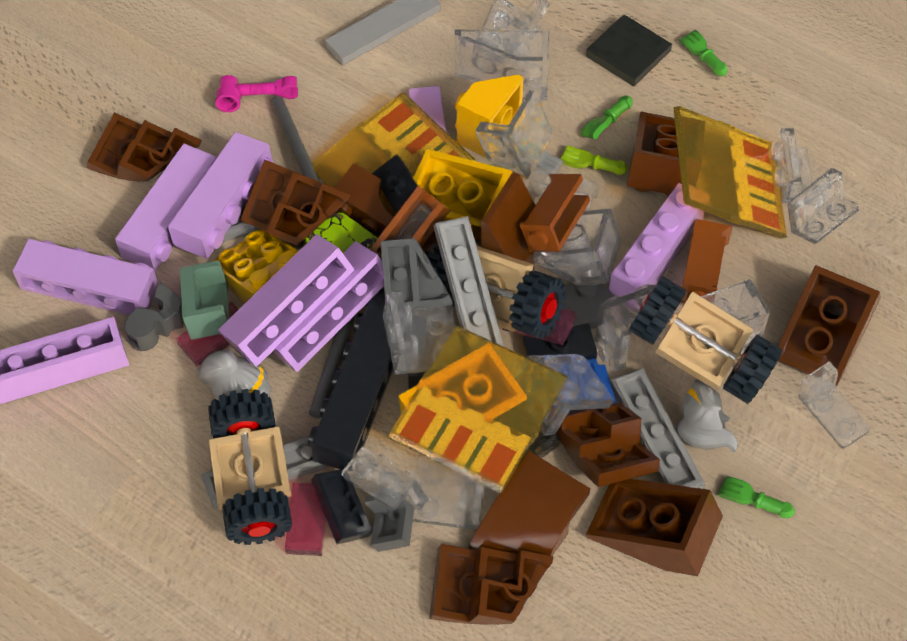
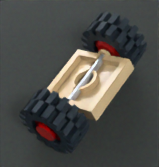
M436 244L433 247L434 253L430 252L427 257L452 297L439 246ZM477 246L498 327L512 332L520 331L543 339L544 336H549L550 330L554 331L556 328V320L560 321L561 319L560 310H564L565 304L562 303L566 299L564 281L538 271H533V264Z
M662 275L652 292L648 294L638 310L639 313L628 330L653 345L667 325L670 328L655 353L714 390L720 387L731 366H733L723 389L749 404L770 376L783 350L757 334L751 340L749 346L746 347L744 353L741 354L740 351L753 329L694 292H691L679 313H674L687 290Z
M242 389V393H236V390L229 391V396L225 394L219 395V400L213 399L211 405L208 406L211 435L213 436V439L208 441L219 510L223 511L225 532L229 541L234 540V543L237 544L244 541V545H251L254 541L257 544H263V540L271 542L275 540V536L283 537L285 532H289L292 527L288 497L292 495L280 427H276L271 397H268L267 393L263 392L260 394V390L255 389L251 393H249L248 389Z

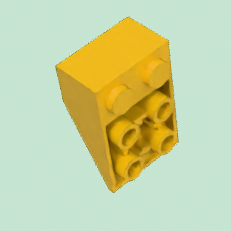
M262 229L251 232L246 236L245 240L233 248L225 249L213 260L220 261L228 286L244 304L298 252L297 249Z

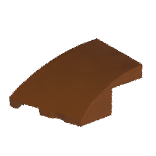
M114 112L92 152L86 168L117 179L149 181L166 169L183 144L198 148L202 140L177 128L170 132L146 120L141 125Z
M264 159L240 221L267 231L266 233L290 243L299 245L349 201L351 195Z
M556 403L545 404V413L560 442L576 465L597 487L659 471L660 459L640 444L642 418L624 404L580 403L578 409H559L556 407Z
M528 451L485 515L469 543V549L477 551L481 547L514 554H517L520 550L553 556L568 535L570 521L590 495L591 488L531 451Z
M441 544L437 550L429 619L480 625L514 623L524 608V604L537 588L540 579L553 563V556L520 550L517 554L485 547L475 551Z

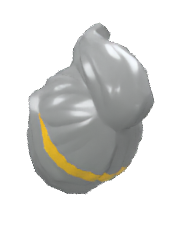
M229 349L215 351L213 354H210L204 359L202 365L196 369L198 378L203 383L211 386L213 395L217 400H219V395L225 394L229 396V391L236 390V393H242V389H248L249 393L254 389L260 390V394L265 392L268 394V397L270 396L271 387L268 383V374L264 367L260 364L257 367L254 366L246 358L237 357Z
M695 380L684 397V416L676 428L680 438L694 448L709 450L728 447L732 452H736L738 448L737 438L725 427V422H728L730 417L722 411L720 394L702 381Z

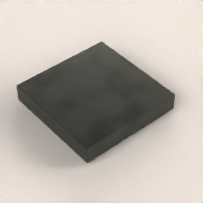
M623 14L587 48L586 56L632 86H635L671 51L672 43Z

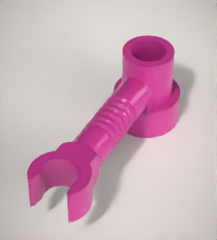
M225 75L220 78L219 89L216 91V107L223 112H234L240 108L242 96L276 94L287 99H294L298 97L297 77L286 76L282 79H277L275 82L238 84L236 77Z

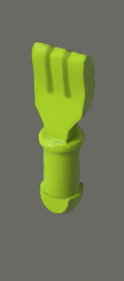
M569 145L565 147L560 158L564 165L573 168L583 169L593 166L594 170L600 169L615 173V175H623L628 170L627 164L620 159L617 161L601 157L599 154L593 155L586 150Z

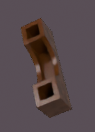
M353 163L334 187L351 195L350 200L338 209L336 213H344L374 236H380L394 218L380 201L381 179ZM426 219L412 221L398 240L411 239ZM433 231L422 246L426 256L430 252L434 253L433 247L436 244L438 245L435 231Z

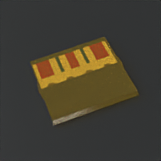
M400 93L366 121H362L349 131L348 135L314 160L312 165L318 178H323L326 185L334 188L353 163L372 174L396 154L404 161L413 177L426 149L473 161L476 159L408 95ZM381 190L380 201L383 207L395 217L396 212Z
M673 107L684 203L725 218L726 221L740 226L744 225L780 239L787 238L773 143L739 130L735 126L714 120L684 107Z
M456 326L430 369L420 379L417 390L391 430L388 439L502 493L529 445L532 446L534 440L538 437L542 423L565 385L568 376L465 328Z

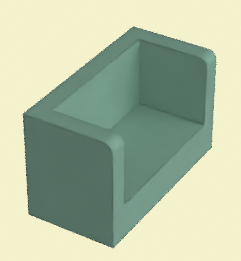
M220 261L180 268L182 318L191 340L221 334L218 329L230 319L228 282Z

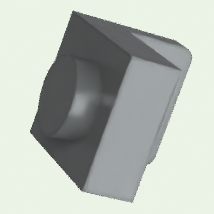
M384 490L381 493L366 496L365 504L375 513L371 546L377 552L410 546L415 508L396 490Z

